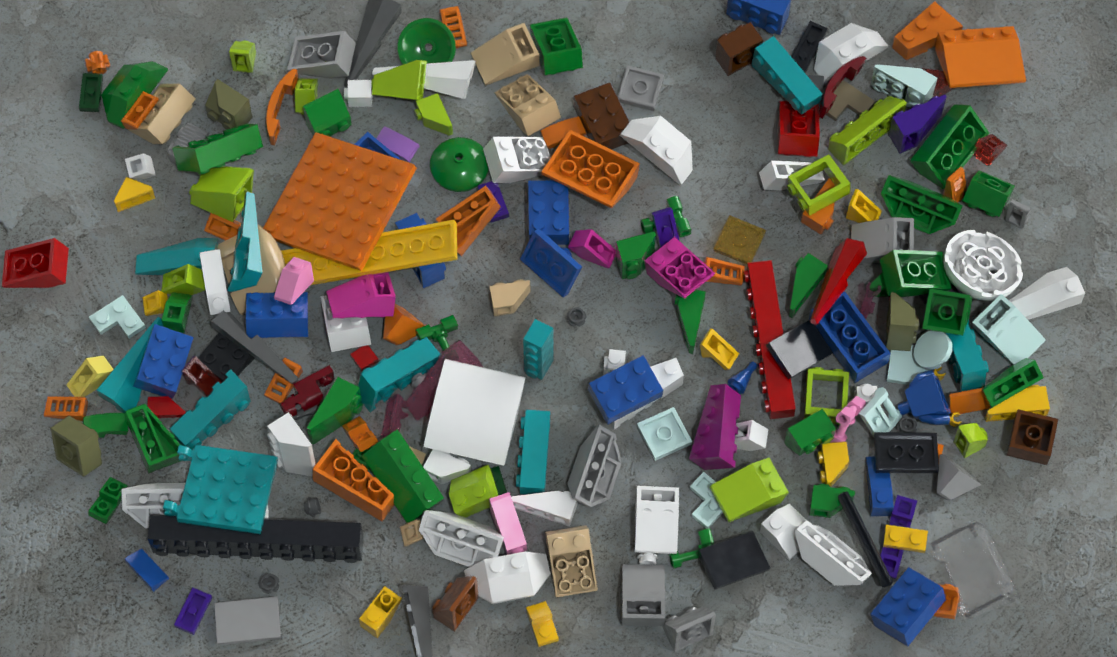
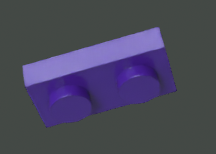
M491 181L478 185V190L487 186L501 206L490 220V223L508 218L509 212L498 183Z
M669 207L652 212L659 248L674 237L679 240L673 209Z
M192 587L174 626L194 635L212 600V595Z

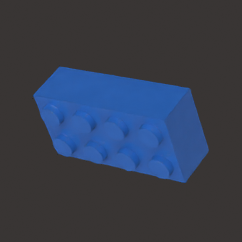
M844 291L819 323L814 325L832 350L834 356L845 371L849 372L853 382L856 383L888 364L891 353ZM814 308L810 310L809 320L812 317Z

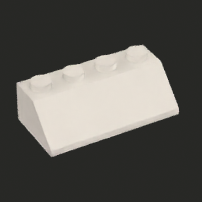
M288 412L267 425L269 431L267 437L270 440L271 452L273 456L278 457L277 466L279 468L282 466L286 472L313 477V468L316 463L312 445Z

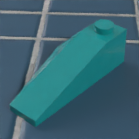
M196 238L138 254L135 274L163 275L187 264L202 269L200 252L216 250L219 239Z

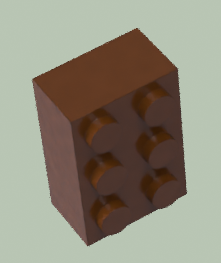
M610 82L574 96V109L581 118L589 139L611 150L628 144L620 134L629 124V120Z

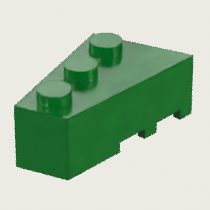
M146 404L126 410L125 420L148 474L181 462L177 453L180 443L163 426L162 422Z

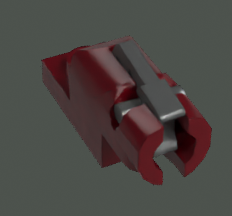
M330 365L293 384L296 395L292 394L280 403L284 414L289 412L295 421L317 412V406L321 405L324 400L319 387H326L335 379Z

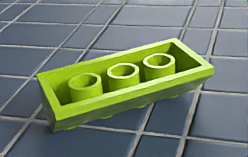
M888 96L884 100H878L872 109L862 112L859 118L854 122H849L843 131L834 133L829 139L828 150L843 165L847 164L890 131L892 117L900 111L905 112L907 102L892 96Z

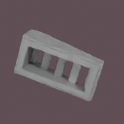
M1012 199L1005 221L1023 229L1030 216V208Z

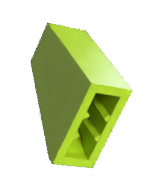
M415 60L375 74L371 81L372 94L414 100L423 99L427 61Z

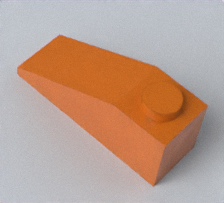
M830 178L815 197L836 187ZM835 202L810 216L805 210L802 214L801 223L821 235L825 229L829 230L834 222L832 217Z

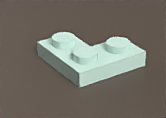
M123 295L89 316L90 321L100 335L118 324L130 339L146 328Z
M703 472L690 485V490L703 500V503L692 513V517L704 528L709 529L723 514V511L710 489V486L716 482Z

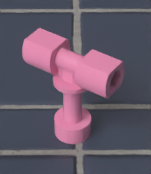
M855 396L837 414L836 422L840 425L838 430L835 431L834 439L830 441L831 443L846 442L847 435L845 432L849 424L855 423V416L866 406L865 400Z

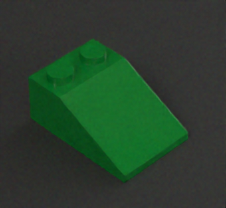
M568 18L530 24L533 40L539 53V61L545 75H554L559 72L583 68L582 48Z
M892 250L880 259L888 297H890L891 292L896 293L900 297L929 294L930 288L943 291L951 289L950 280L944 268L943 252Z
M337 377L307 426L310 443L314 445L342 427V425L351 421L355 414L358 415L361 412L363 404L360 387Z

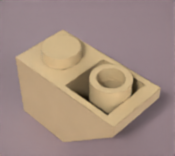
M519 279L513 283H496L490 286V298L494 316L514 313L530 293V280Z

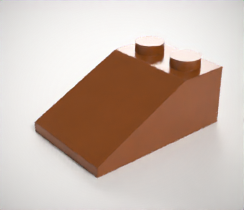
M475 576L457 578L454 583L450 582L444 593L446 594L442 600L438 599L432 608L434 610V619L454 632L479 598L477 578Z

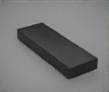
M812 21L809 22L791 56L805 73L818 50L819 42L824 39L828 28Z

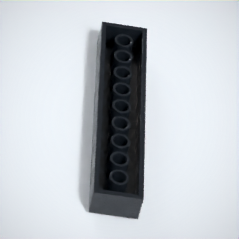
M150 515L148 542L152 552L159 556L176 554L181 557H187L189 554L204 558L210 557V555H218L220 558L239 556L242 559L260 557L264 560L281 558L286 561L294 560V558H300L304 561L323 559L325 562L344 560L347 563L362 561L364 537L361 523L264 519L261 534L181 523L177 522V516Z

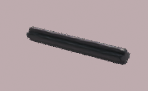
M846 491L839 494L838 499L883 588L890 586L893 581L849 492Z

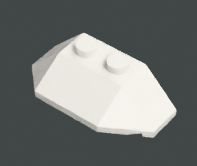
M850 23L819 42L814 72L816 75L824 76V85H827L833 75L847 62L861 56L866 57L867 61L886 50L889 46L878 32Z
M656 116L631 120L620 134L624 140L680 186L692 172L691 141L663 117Z
M154 483L123 488L122 510L143 527L149 528L150 515L166 516L163 509L165 500L180 505L186 483Z
M425 510L419 532L423 535L434 555L468 567L484 559L498 557L504 537L490 526L450 512Z
M805 521L795 530L802 560L834 586L861 585L872 574L863 558L829 530L812 525L809 521Z
M527 551L484 559L464 570L465 577L475 576L477 578L478 597L491 604L535 596L551 575L547 555Z

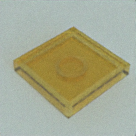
M729 215L714 247V251L747 265L753 262L766 234V230Z

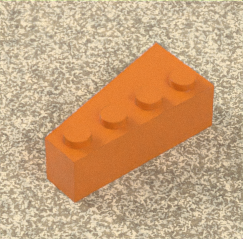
M335 439L313 468V481L378 520L383 521L394 507V494L376 477H373L368 472V469L363 464L361 465Z

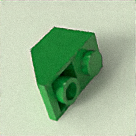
M172 292L166 301L162 317V323L165 328L185 333L193 295Z
M827 484L813 485L809 515L831 518L843 509L838 495L847 491L853 500L855 490H851L848 487L833 488Z

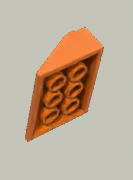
M1014 26L938 31L935 51L949 88L1026 82L1019 38Z
M569 130L541 174L613 208L637 179L640 163Z

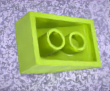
M770 458L754 462L710 486L728 522L781 504L789 493Z

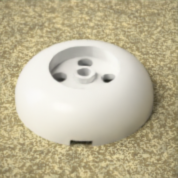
M975 230L958 233L949 241L945 249L944 268L949 280L959 291L971 295L974 299L994 301L1001 294L1006 297L1017 288L1022 280L1023 272H1021L1020 266L1022 262L1019 255L1010 244L992 233H975Z

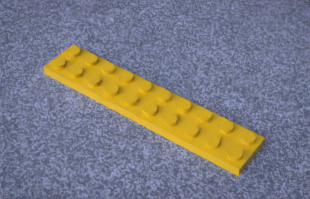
M455 220L382 232L362 271L297 248L282 250L281 252L285 266L293 257L311 262L314 282L311 285L368 274H378L458 260L457 223Z

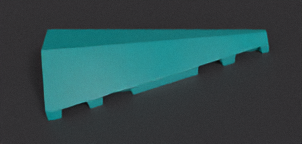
M246 192L244 197V210L241 213L243 224L238 229L234 250V264L230 272L232 280L227 288L229 292L256 286L263 273L255 194Z
M160 317L155 319L97 389L99 397L116 406V409L122 413L137 407L140 401L142 389L133 387L154 324L163 326Z

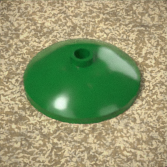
M421 18L412 21L403 29L398 39V55L403 65L415 60H425L427 64L452 62L455 57V38L451 30L444 23L436 19ZM427 44L432 45L431 51L426 50Z
M456 137L442 142L436 147L430 159V170L434 180L441 187L454 192H465L478 187L485 180L489 171L483 147L478 142L469 138Z

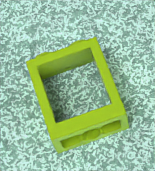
M828 154L788 176L787 189L792 196H796L799 207L803 211L806 210L810 216L850 194L851 183ZM824 170L836 187L811 200L799 183Z
M821 367L808 369L804 419L823 409L833 424L840 425L836 422V416L847 406L849 372H845L842 369L824 370ZM812 381L843 382L841 409L811 407Z

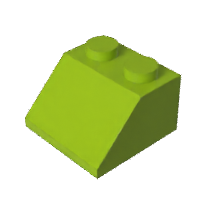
M489 465L451 480L449 497L454 513L464 518L490 508L489 499L499 496Z

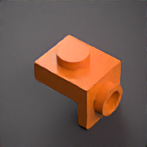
M951 584L940 585L943 587L946 600L934 616L955 619L960 599L958 587Z

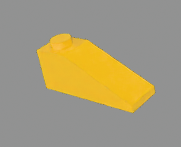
M1031 385L988 410L985 421L1014 420L1018 409L1047 416L1050 407L1046 386Z

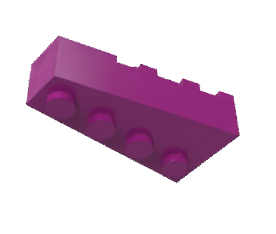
M727 384L710 385L689 460L704 470L735 468L736 461L733 460V454L737 451V445L734 442L735 435L738 434L736 420L740 415L741 395Z

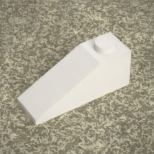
M769 162L759 172L764 190L787 189L788 176L812 163ZM823 171L799 184L806 186L824 182Z
M220 249L200 252L210 315L220 314L223 310L231 312Z
M552 491L511 497L515 509L569 527L578 505V501L572 499L569 491Z

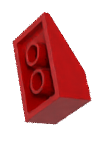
M780 101L778 154L817 157L820 140L819 104L801 115L797 110L793 109L789 102Z
M52 238L5 250L2 287L50 288L66 284L69 248L57 239Z

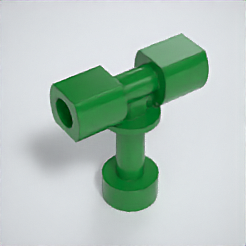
M673 196L668 198L667 206L673 209L679 237L690 235L691 227L687 218H684L682 215L683 207L679 197ZM649 217L641 219L643 233L653 232V228H655L653 220L650 221Z
M454 315L441 319L440 324L430 327L428 324L416 329L418 340L427 337L429 340L433 339L434 342H439L444 353L442 356L443 362L445 359L457 362L460 360L457 351L451 350L446 340L449 332L458 329Z
M710 529L698 531L697 535L700 545H697V550L679 554L678 551L677 554H669L673 569L682 567L681 562L699 558L697 553L699 549L714 545Z

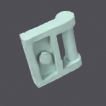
M883 387L875 391V396L859 413L873 437L875 432H890L902 418L900 411L895 409L888 398L887 390ZM881 404H883L886 410L888 411V417L881 408Z

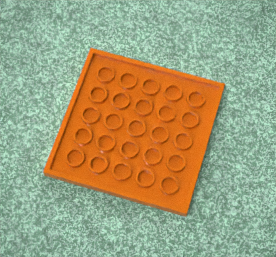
M315 132L263 229L270 233L277 242L362 271L417 167L412 163Z

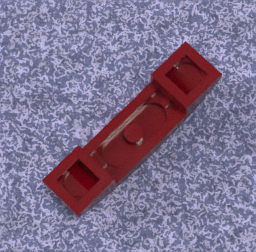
M861 56L847 62L833 75L820 103V118L823 119L833 107L837 97L834 91L845 77L853 81L863 68L866 57Z

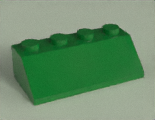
M954 104L910 161L920 175L940 188L945 189L947 178L959 167L963 168L989 135V131L970 105Z
M398 429L380 440L361 456L374 476L394 494V505L406 523L418 519L424 514L425 510H431L443 502V495Z

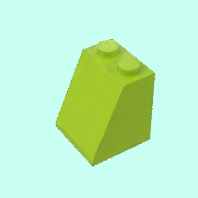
M226 166L210 168V172L201 174L199 181L192 185L189 192L191 195L190 204L233 222L244 208L246 192L252 193L254 170L251 168Z

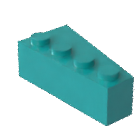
M427 337L414 341L408 348L398 350L392 357L384 358L376 366L368 367L361 372L358 387H360L362 403L370 413L376 409L375 404L381 400L385 403L391 399V395L395 390L399 388L402 391L408 387L416 374L428 373L438 366L441 354Z

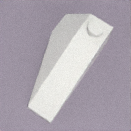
M1064 267L1048 272L1009 301L1029 320L1081 304L1085 292L1078 276L1069 268Z

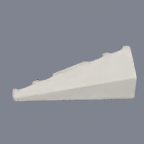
M476 61L427 64L424 88L465 99ZM398 66L374 68L372 74L375 75Z

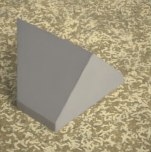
M940 454L937 494L947 500H952L981 485L955 461L944 454Z

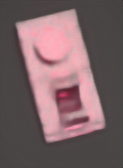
M396 394L388 399L381 437L385 438L397 429L400 432V419L408 417V414L402 411V407L408 408L410 403L404 401L400 394Z

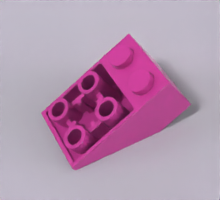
M675 237L644 261L647 274L657 284L683 298L689 296L715 275V272Z
M389 272L363 275L326 291L333 318L393 316L396 296Z

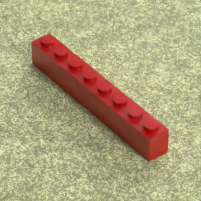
M772 260L750 262L747 264V270H744V281L749 284V289L746 292L747 300L752 303V307H749L750 318L754 319L755 325L752 326L753 337H757L758 344H755L756 356H760L761 363H758L759 375H763L764 379L761 382L762 394L766 393L767 400H764L765 413L769 412L770 419L794 417L796 408L791 378L788 380L766 347L769 342L784 334Z

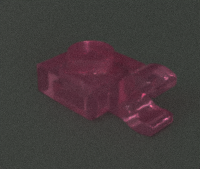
M868 282L866 285V294L860 311L864 318H867L868 313L873 314L876 303L872 302V299L881 292L882 286L880 284L876 291L870 289L871 282Z

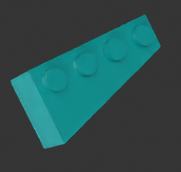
M774 36L755 48L751 66L791 104L793 109L802 115L820 103L821 91Z
M968 319L963 336L945 333L952 341V353L948 361L949 364H953L955 382H960L959 392L984 388L986 373L989 372L988 363L982 359V349L975 342V332L973 329H970Z
M231 369L225 374L228 378L222 384L217 382L212 387L213 391L208 397H202L197 401L194 411L188 410L170 428V432L175 436L180 445L194 450L195 445H201L202 441L207 437L215 435L219 427L223 424H228L236 413L244 411L249 406L251 400L247 386Z

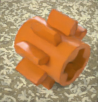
M101 51L91 52L88 55L89 59H85L88 72L92 71V73L96 74L106 73V68L110 67L108 55H103Z

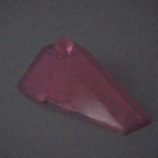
M461 340L456 341L440 354L438 361L427 372L428 375L417 386L405 403L416 421L432 411L445 359L483 367L478 358Z

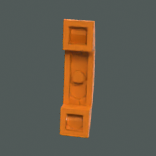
M292 69L281 79L273 91L268 104L267 130L270 143L274 146L281 130L280 122L276 118L285 94L293 95L299 78L297 69Z

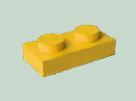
M886 525L883 547L925 553L928 531Z

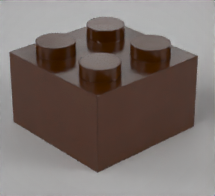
M751 22L746 25L742 24L733 32L725 33L717 39L715 59L726 75L729 76L752 64L755 48L763 43V39Z
M1018 409L1014 418L1006 456L1047 465L1052 453L1058 419Z

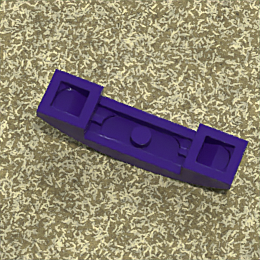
M897 495L889 525L910 528L917 500ZM882 547L880 557L890 577L896 579L904 550Z

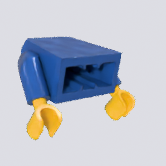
M942 366L934 369V371L929 370L919 373L909 384V388L905 390L908 401L898 404V409L902 416L912 412L917 420L932 425L950 424L956 427L961 423V421L956 422L953 417L960 416L959 412H955L951 416L948 415L951 412L940 384L946 373H937L942 369Z

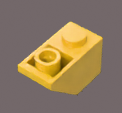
M847 442L822 444L821 450L817 451L818 463L822 464L823 469L820 471L821 483L832 487L848 468Z
M384 586L359 618L360 627L378 638L392 620L402 598Z

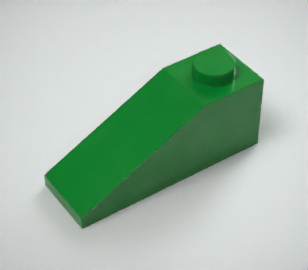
M810 253L805 258L801 257L795 265L797 269L789 317L791 318L794 317L819 285L828 269V265Z
M695 290L686 298L676 294L674 305L678 306L677 314L690 354L694 352L706 291Z
M1025 358L1005 370L985 386L982 391L990 407L993 408L1044 377L1036 361Z

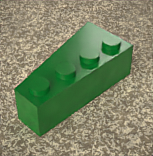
M246 123L224 130L223 134L218 133L206 136L207 140L188 142V147H172L179 171L205 174L210 172V168L223 167L227 161H237L244 154L251 155L256 153V150L262 148L263 144L258 124Z

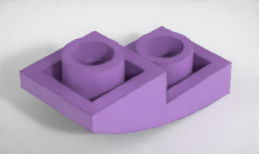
M385 126L376 138L396 156L410 162L419 148L416 142Z

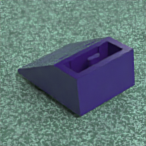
M946 95L935 96L924 104H916L910 110L900 111L892 117L889 137L899 154L911 150L920 144L942 116Z

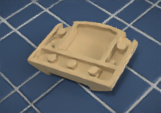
M259 224L258 232L263 273L256 286L234 291L230 294L241 315L246 313V293H274L282 269L285 267L284 258L276 240ZM237 235L217 246V249H220L223 268L229 284L232 280L230 272L234 264Z

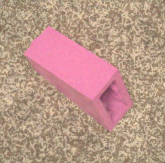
M510 493L490 498V514L497 532L504 537L502 545L506 555L527 551V543Z

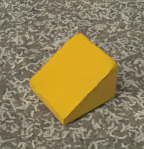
M157 290L142 297L145 316L164 313L165 304L168 300L166 293Z

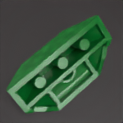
M153 61L123 65L101 94L107 121L124 129L125 127L121 120L143 91L151 94L168 71V68Z
M888 175L881 192L892 218H914V228L927 234H932L955 225L963 205L945 195Z

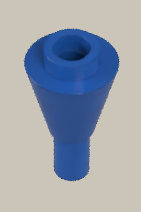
M752 361L746 369L728 380L729 387L739 394H744L751 374L758 367L757 363Z

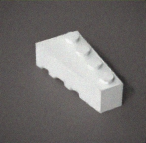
M677 358L651 366L653 373L664 390L661 399L683 385L684 374ZM655 401L612 422L614 430L626 420L636 416L644 408L650 407Z

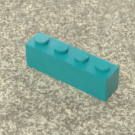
M537 319L534 320L523 338L524 372L531 378L542 380L554 361L553 327Z
M526 410L525 417H521V429H524V436L519 438V448H523L522 455H518L517 465L518 468H521V475L517 474L516 487H520V494L527 495L545 492L551 411Z

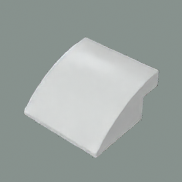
M445 359L423 447L504 466L515 429L526 377Z

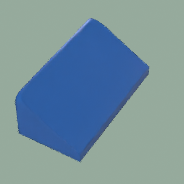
M143 549L132 553L124 559L126 564L153 592L169 579Z

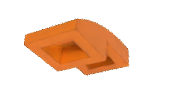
M579 116L563 120L540 130L549 149L559 145L569 130L582 136L587 134Z
M360 416L342 425L345 433L360 452L378 443L376 436L369 430L366 422Z

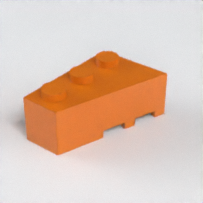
M934 1L894 36L892 48L905 60H908L934 47L938 31L962 30L963 25Z
M484 186L436 218L437 222L455 220L457 223V253L462 256L501 206L489 188Z

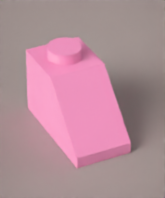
M296 257L292 258L282 269L274 295L275 300L292 305L314 282L311 262Z

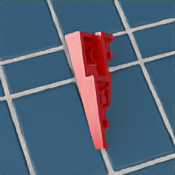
M846 238L835 248L810 319L811 324L817 325L848 287L847 278L867 255L863 241Z

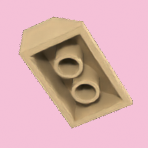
M180 83L160 84L153 93V96L158 97L159 101L138 129L128 130L152 144L167 142L173 129L180 125L181 118L191 110L192 103L195 101V98Z

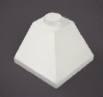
M787 504L774 511L761 523L760 533L790 561L800 551L795 530L807 520L793 506Z

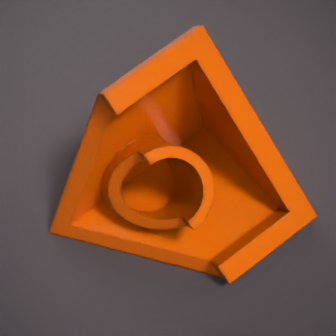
M395 304L393 316H385L383 339L395 345H400L415 337L416 329L426 325L406 309Z

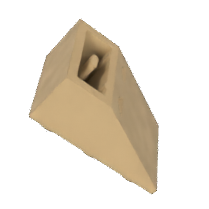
M525 23L506 29L471 52V56L476 61V67L485 86L539 66V53Z
M528 74L519 77L516 81L503 86L495 92V95L516 125L527 136L561 118L556 100Z
M585 525L545 532L556 597L598 591L588 527Z

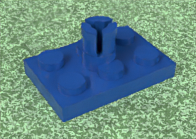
M540 229L533 232L520 258L523 263L562 297L569 294L582 269V266L572 258L568 248L559 247Z

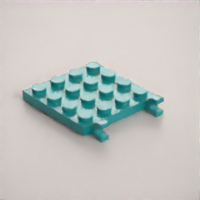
M179 445L177 451L179 460L191 461L180 505L165 500L163 505L164 514L166 516H177V522L261 534L278 457L195 445V449L192 450L187 446Z

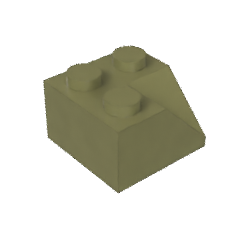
M217 79L205 104L207 116L214 122H220L226 130L248 124L253 118L249 99Z
M891 292L886 318V348L888 350L911 351L912 343H916L919 319L915 315V309L896 293Z
M71 416L66 417L50 428L55 455L58 461L83 477L102 465L101 450L98 442L99 436L94 429H90L81 421Z

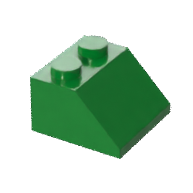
M339 89L303 106L306 125L313 136L317 132L331 137L339 131L347 130L352 125L351 116Z
M978 170L969 184L963 201L971 208L984 210L989 216L1000 217L1015 185Z
M655 231L616 241L615 260L622 279H634L642 274L645 269L644 261L655 252Z
M930 288L922 329L963 336L970 315L972 296Z
M821 409L789 427L784 443L799 456L803 453L809 454L817 448V445L821 443L827 444L833 440L836 428L825 411Z

